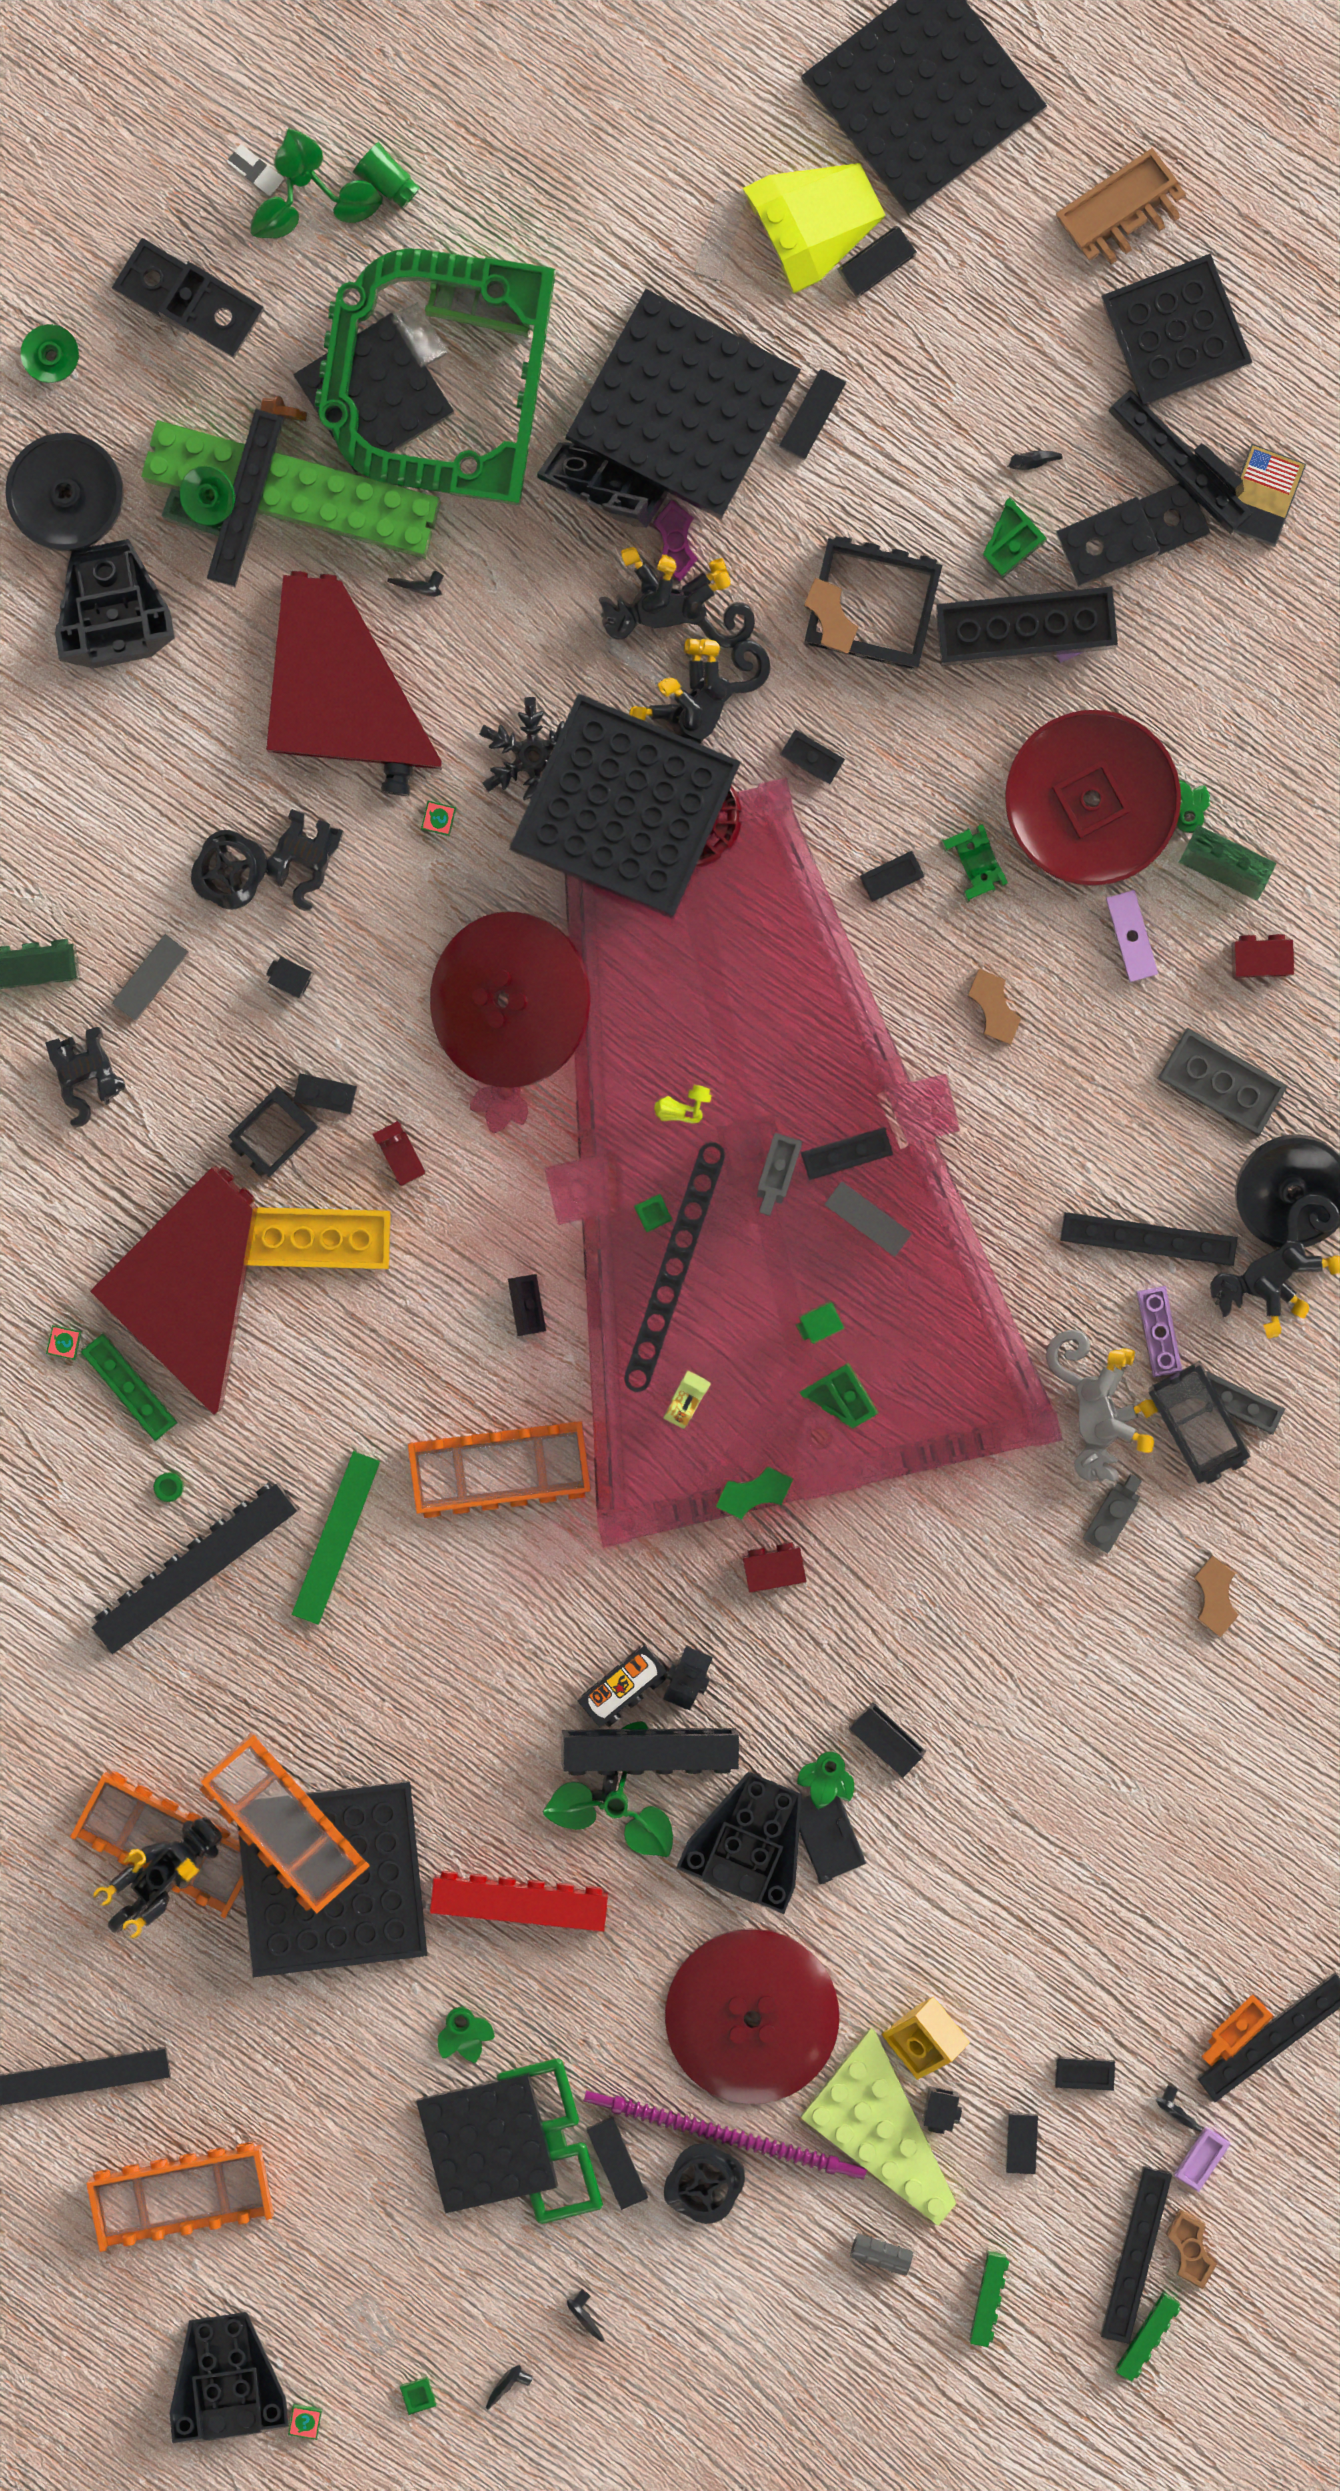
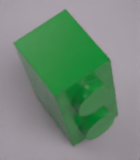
M831 1301L799 1315L800 1322L795 1324L804 1341L809 1339L812 1344L845 1329Z

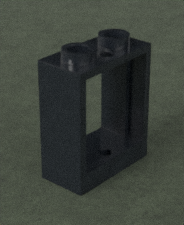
M276 1087L228 1135L232 1140L229 1146L240 1157L246 1154L253 1161L249 1166L261 1178L265 1174L272 1178L321 1128L280 1087ZM276 1102L305 1132L270 1167L241 1136Z

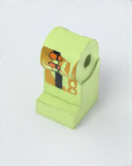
M687 1370L671 1399L672 1401L663 1419L685 1429L711 1382Z

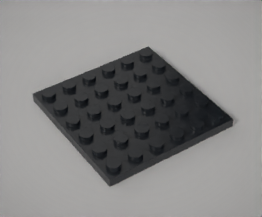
M898 0L806 71L801 77L908 216L1047 109L1046 103L966 0Z
M645 289L567 432L565 439L722 520L801 369Z
M578 693L509 850L673 919L741 762Z
M410 1781L306 1793L358 1854L369 1864V1867L318 1913L312 1908L306 1911L295 1899L300 1895L295 1888L291 1886L287 1890L276 1877L280 1871L273 1864L268 1868L257 1856L261 1851L253 1842L249 1846L238 1834L253 1978L427 1956ZM290 1795L254 1799L240 1811L287 1865L323 1834ZM237 1824L239 1832L241 1830V1827ZM329 1841L294 1873L317 1898L344 1874L351 1865Z

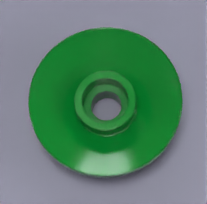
M45 324L34 328L27 334L21 346V361L25 370L30 376L40 382H60L69 377L78 364L79 348L75 338L68 330L58 325ZM49 351L56 352V358L52 361L46 359Z
M201 466L191 470L184 477L180 487V500L184 511L192 520L199 524H218L224 521L232 512L235 502L232 483L222 471L215 467ZM210 489L214 492V499L209 496Z

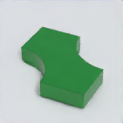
M767 1466L757 1478L751 1481L735 1482L728 1480L715 1507L743 1519L744 1515L756 1505L762 1503L782 1505L794 1478Z

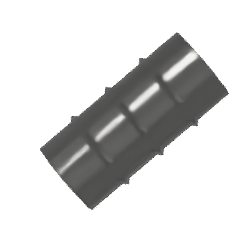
M857 2233L851 2248L850 2258L891 2271V2273L895 2272L906 2276L912 2262L913 2251L887 2243L886 2241L874 2239L872 2236L868 2237Z

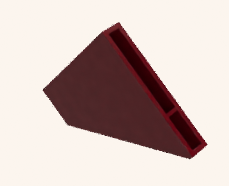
M291 571L290 575H283L266 750L269 753L379 764L398 763L413 767L442 770L443 763L343 582L337 580L336 575L320 574V578H310L306 572Z
M217 1166L211 1167L90 1291L213 1415L220 1412L224 1405L258 1209L253 1203L255 1197L244 1187L240 1190L232 1182L235 1178L226 1168L221 1167L219 1169Z

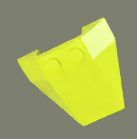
M860 163L768 175L743 188L754 214H758L781 261V269L794 294L821 281L886 216Z

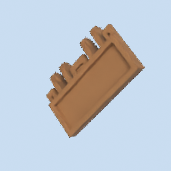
M1151 148L1058 211L1056 218L1089 262L1100 255V251L1111 265L1117 259L1115 253L1105 241L1112 237L1122 252L1128 254L1132 251L1129 242L1118 229L1119 226L1128 236L1147 223L1149 219L1157 231L1160 232L1166 227L1164 221L1158 216L1154 208L1160 204L1169 218L1176 221L1180 218L1179 212L1166 194L1169 193L1173 200L1178 202L1186 196V193L1154 149Z

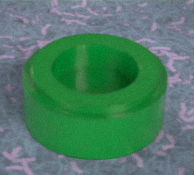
M175 1473L161 1474L154 1482V1493L157 1498L164 1502L175 1501L183 1493V1481Z

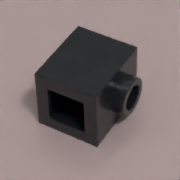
M280 957L279 961L273 960L266 976L270 977L268 980L269 984L299 999H302L314 975L313 972L283 957Z
M929 2086L922 2118L923 2125L928 2126V2131L944 2134L945 2130L952 2131L953 2125L959 2124L962 2107L958 2106V2092Z

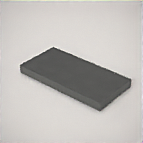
M1189 1028L1185 1029L1157 1078L1256 1136H1260L1288 1085Z

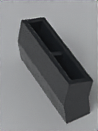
M894 226L838 267L837 270L856 298H859L915 257L917 251L901 228Z
M874 1702L849 1726V1729L902 1778L907 1775L926 1753L922 1746Z

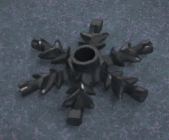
M525 697V713L518 712L520 720L526 726L519 727L527 734L524 741H516L514 732L509 737L502 725L498 726V732L486 725H483L479 735L493 741L489 745L490 749L504 748L502 754L513 751L516 756L513 763L502 761L505 767L490 768V771L495 775L482 782L488 792L499 784L502 785L503 790H506L512 777L517 781L518 772L526 771L530 778L523 784L525 786L529 785L523 800L532 798L541 778L540 774L545 769L565 724L564 721H561L555 734L550 730L549 739L541 740L537 733L544 726L537 725L541 721L544 712L539 711L536 713V697ZM532 751H536L539 754V759L535 762L528 759V755Z

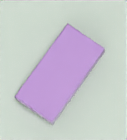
M1205 2126L1175 2171L1174 2176L1199 2192L1231 2143Z

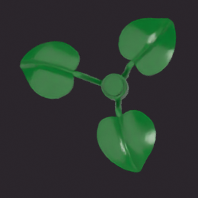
M288 128L274 158L276 171L280 175L287 177V201L285 202L280 197H272L263 202L254 214L250 225L251 235L257 238H280L291 233L299 221L298 211L291 207L293 204V185L302 187L307 185L311 179L333 202L337 203L333 213L337 219L346 223H356L369 218L381 206L383 197L371 183L362 180L346 184L340 190L339 197L335 196L314 172V170L321 166L323 161V152L320 146L307 135Z
M637 1721L621 1729L649 1728L645 1722ZM622 1771L618 1790L610 1792L606 1796L605 1802L592 1801L590 1788L583 1783L573 1781L561 1785L543 1810V1815L554 1824L568 1829L580 1830L589 1827L595 1822L597 1814L593 1806H598L601 1810L604 1809L605 1813L611 1818L618 1819L623 1816L634 1818L626 1824L624 1831L625 1841L633 1851L643 1855L669 1857L672 1850L673 1831L671 1822L661 1809L647 1806L639 1815L636 1812L627 1810L628 1798L623 1793L627 1778L626 1771Z

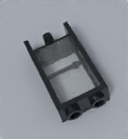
M1201 1361L1148 1388L1150 1397L1198 1484L1204 1481L1206 1484L1212 1483L1222 1477L1221 1472L1230 1467L1232 1470H1237L1248 1463L1247 1459L1251 1457L1250 1450L1246 1446Z

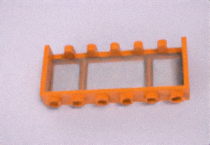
M582 1421L408 1443L416 1514L423 1513L424 1518L441 1516L442 1510L452 1509L453 1514L470 1512V1507L481 1506L482 1511L499 1509L498 1503L510 1502L511 1507L528 1505V1499L539 1498V1503L557 1501L556 1496L567 1494L568 1499L585 1498V1492L591 1491Z
M252 1732L198 1779L203 1784L199 1788L203 1795L210 1802L214 1799L222 1806L219 1813L229 1824L235 1821L241 1827L238 1834L249 1846L253 1842L261 1850L257 1856L268 1868L273 1864L280 1871L276 1877L287 1890L291 1886L295 1888L300 1894L295 1899L306 1911L312 1908L318 1913L369 1867V1864L358 1854Z
M112 1771L111 1774L105 1772L100 1778L70 1838L75 1840L79 1837L89 1842L94 1850L98 1852L104 1850L118 1858L117 1861L125 1866L129 1864L135 1866L131 1861L126 1863L123 1861L132 1850H141L162 1841L170 1843L178 1841L181 1843L183 1841V1824L187 1821L194 1822L196 1819L203 1818L191 1811L187 1815L178 1810V1804L167 1798H163L161 1801L153 1797V1791L145 1786L138 1784L137 1787L126 1783L127 1778L118 1772ZM215 1825L222 1834V1841L216 1846L219 1851L217 1857L209 1859L197 1856V1865L195 1867L199 1872L192 1877L190 1885L184 1889L175 1886L172 1891L177 1893L182 1891L195 1898L197 1904L204 1907L209 1905L222 1912L220 1916L226 1918L243 1886L239 1841L229 1837L231 1833L228 1830ZM152 1861L148 1862L145 1865H142L141 1867L146 1868Z
M246 2142L236 2145V2149L225 2151V2148L221 2147L207 2151L208 2155L196 2157V2153H189L179 2156L178 2161L168 2162L164 2158L151 2161L150 2166L139 2168V2164H132L122 2167L121 2172L110 2173L109 2169L94 2172L93 2177H90L86 2184L99 2251H106L108 2246L123 2243V2246H131L137 2240L147 2238L157 2241L163 2239L165 2235L178 2232L181 2235H188L194 2229L204 2227L214 2230L221 2228L222 2224L238 2221V2224H245L250 2222L251 2218L265 2216L266 2220L272 2219L274 2209L264 2165L262 2146H254L253 2142Z

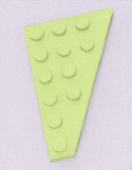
M870 2027L806 2108L801 2118L939 2226L955 2206L956 2200L878 2035Z

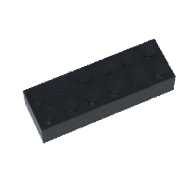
M1112 586L936 605L941 666L1116 649L1118 646Z

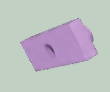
M1135 890L1107 897V906L1129 983L1158 975ZM1129 931H1133L1137 936L1134 942L1127 939Z
M1166 1286L1136 1291L1153 1377L1181 1371L1182 1367ZM1158 1326H1162L1165 1330L1162 1337L1155 1335V1329Z

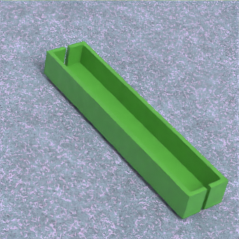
M156 420L150 442V447L154 452L148 451L141 477L147 483L180 491L184 477L191 470L201 466H211L222 471L229 478L233 486L245 444ZM274 453L257 513L426 559L432 538V531L430 528H426V524H428V527H435L441 501L439 497ZM210 489L209 496L214 499V492Z

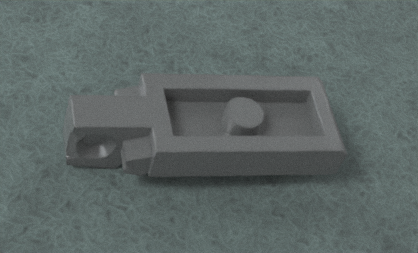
M774 1133L757 1187L756 1197L763 1198L759 1210L760 1214L771 1216L774 1203L782 1204L783 1198L786 1197L803 1141Z
M1130 1474L1123 1486L1117 1483L1114 1489L1111 1488L1082 1539L1109 1553L1138 1504L1140 1496L1135 1494L1142 1480Z

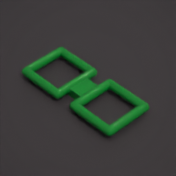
M560 2058L504 2071L497 2075V2080L524 2073H529L530 2077L552 2071L555 2074L566 2116L542 2122L552 2162L578 2156L590 2200L546 2211L541 2193L529 2194L535 2218L539 2224L597 2211L603 2206L586 2144L580 2142L567 2145L563 2129L576 2126L579 2123V2117L564 2063Z

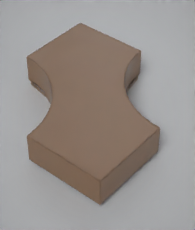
M815 578L804 607L812 611L821 623V645L848 655L859 626L852 623L845 616L841 608L840 597L842 588Z
M978 969L968 997L977 1002L984 1013L985 1027L983 1034L1011 1045L1022 1017L1016 1015L1006 1003L1004 997L1006 979Z
M1211 1555L1194 1576V1579L1201 1586L1204 1598L1203 1607L1197 1618L1221 1638L1239 1616L1233 1609L1229 1599V1586L1235 1573Z
M1179 2208L1165 2233L1179 2249L1180 2265L1177 2275L1203 2289L1217 2265L1207 2255L1203 2246V2233L1206 2223Z

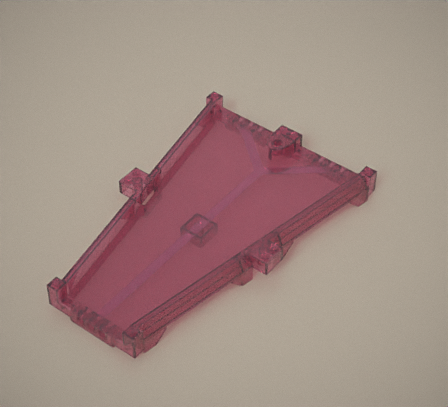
M787 777L760 783L757 785V788L736 792L742 808V812L739 813V822L742 823L739 836L730 850L726 849L721 854L722 858L707 866L695 868L673 919L565 874L568 938L576 947L585 965L589 979L591 1001L586 1030L579 1046L574 1052L579 1160L545 1167L544 1169L557 1224L562 1225L582 1220L595 1455L596 1520L603 1548L631 1542L634 1538L733 1516L715 1507L727 1481H751L757 1478L767 1466L794 1478L782 1503L784 1504L801 1499L806 1501L862 1488L861 1485L1023 1447H1037L1063 1441L1057 1413L1053 1410L1033 1361L1026 1350L935 1138L960 1131L947 1074H942L911 1082L795 816ZM720 812L718 821H727V813ZM713 833L708 842L713 846L719 838ZM693 1085L710 1088L711 1101L710 1103L701 1102L700 1110L703 1117L699 1123L692 1124L676 1120L661 1121L655 1114L654 1106L660 1098L669 1096L682 1104L694 1107L696 1100L688 1098V1092L692 1090ZM884 1092L907 1144L902 1149L899 1147L877 1096ZM686 1111L685 1116L693 1118V1112ZM879 1128H886L894 1155L809 1180L801 1152ZM778 1133L803 1142L786 1197L783 1198L782 1204L775 1202L771 1216H766L759 1213L763 1198L756 1197L757 1187L773 1135ZM716 1142L723 1147L725 1152V1159L651 1382L644 1391L633 1392L625 1385V1372L699 1150L706 1143ZM715 1147L706 1148L703 1153L704 1160L709 1164L717 1163L720 1159L719 1150ZM615 1156L618 1215L611 1216L608 1173V1157ZM698 1175L694 1180V1186L698 1191L705 1192L710 1188L711 1181L706 1175ZM841 1181L912 1233L895 1257L824 1205ZM661 1194L673 1220L646 1233L634 1206ZM692 1202L686 1205L685 1215L687 1218L695 1220L700 1217L702 1210L699 1204ZM685 1230L678 1232L675 1237L676 1244L682 1248L691 1245L692 1235L690 1232ZM670 1259L666 1264V1270L670 1275H679L683 1270V1264L679 1259ZM664 1286L657 1291V1299L661 1303L672 1301L674 1292L670 1287ZM831 1301L845 1329L814 1344L810 1343L809 1339L804 1341L795 1325L800 1322L798 1316ZM658 1314L650 1316L647 1322L648 1327L653 1331L661 1330L665 1323L664 1318ZM649 1342L642 1343L638 1348V1353L642 1358L649 1359L654 1356L655 1347ZM848 1362L879 1412L853 1429L841 1422L836 1416L830 1415L821 1409L822 1407L808 1398L805 1399L799 1393L804 1388ZM635 1370L629 1375V1382L635 1387L642 1386L646 1381V1375L640 1370ZM689 1370L708 1380L711 1384L685 1429H682L663 1419L682 1378L686 1371ZM816 1428L825 1429L827 1432V1440L822 1444H815L811 1440V1433ZM762 1503L754 1506L748 1512L778 1504Z

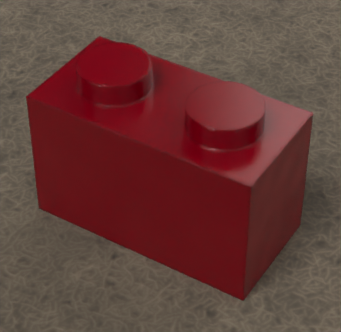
M1285 934L1268 935V940L1256 941V935L1239 936V941L1231 943L1232 978L1294 975L1293 939L1286 940Z
M793 1542L776 1545L777 1550L765 1552L764 1547L747 1550L748 1555L742 1557L749 1593L807 1582L800 1546L794 1547Z

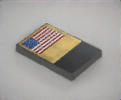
M1251 444L1239 475L1243 480L1244 492L1238 498L1253 513L1234 532L1275 547L1306 463Z

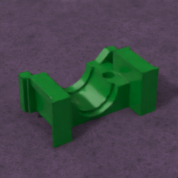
M983 824L976 827L978 833L972 835L970 829L967 828L966 831L946 840H941L945 852L956 848L972 888L963 892L967 903L970 902V899L992 890L994 892L996 889L993 883L999 881L1001 887L1008 884L993 854ZM972 844L974 848L970 850L967 845ZM981 875H986L987 880L983 881Z

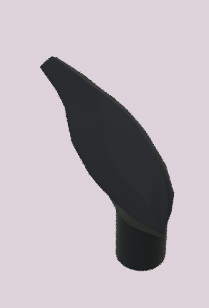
M1030 451L1020 455H1013L1007 467L1017 470H1029L1038 468L1050 461L1063 459L1062 453L1052 451Z
M433 571L428 583L420 580L410 581L400 578H388L387 582L419 594L436 597L442 595L438 587L444 575Z
M615 1771L613 1775H605L602 1790L591 1791L592 1801L605 1802L606 1796L610 1792L616 1791L618 1771Z
M1167 2085L1163 2097L1156 2099L1159 2107L1183 2125L1201 2132L1202 2128L1187 2115L1181 2107L1173 2104L1178 2089Z
M581 2289L574 2300L567 2299V2306L582 2326L592 2336L603 2342L604 2338L600 2330L592 2321L590 2314L582 2308L591 2296Z
M520 2365L509 2369L495 2386L485 2408L489 2410L511 2389L515 2382L529 2386L533 2375L521 2371Z

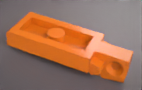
M1251 1995L1211 2034L1212 2037L1208 2040L1211 2047L1201 2057L1211 2067L1222 2057L1227 2061L1231 2056L1233 2057L1274 2017L1273 2014L1254 1995Z

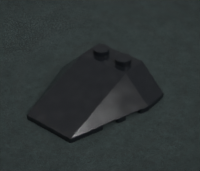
M558 442L537 473V478L619 522L631 524L635 527L647 528L668 492L574 443Z
M129 539L71 551L65 579L64 597L60 604L59 622L56 624L55 629L60 661L89 668H99L152 657L175 638L170 609L151 580Z

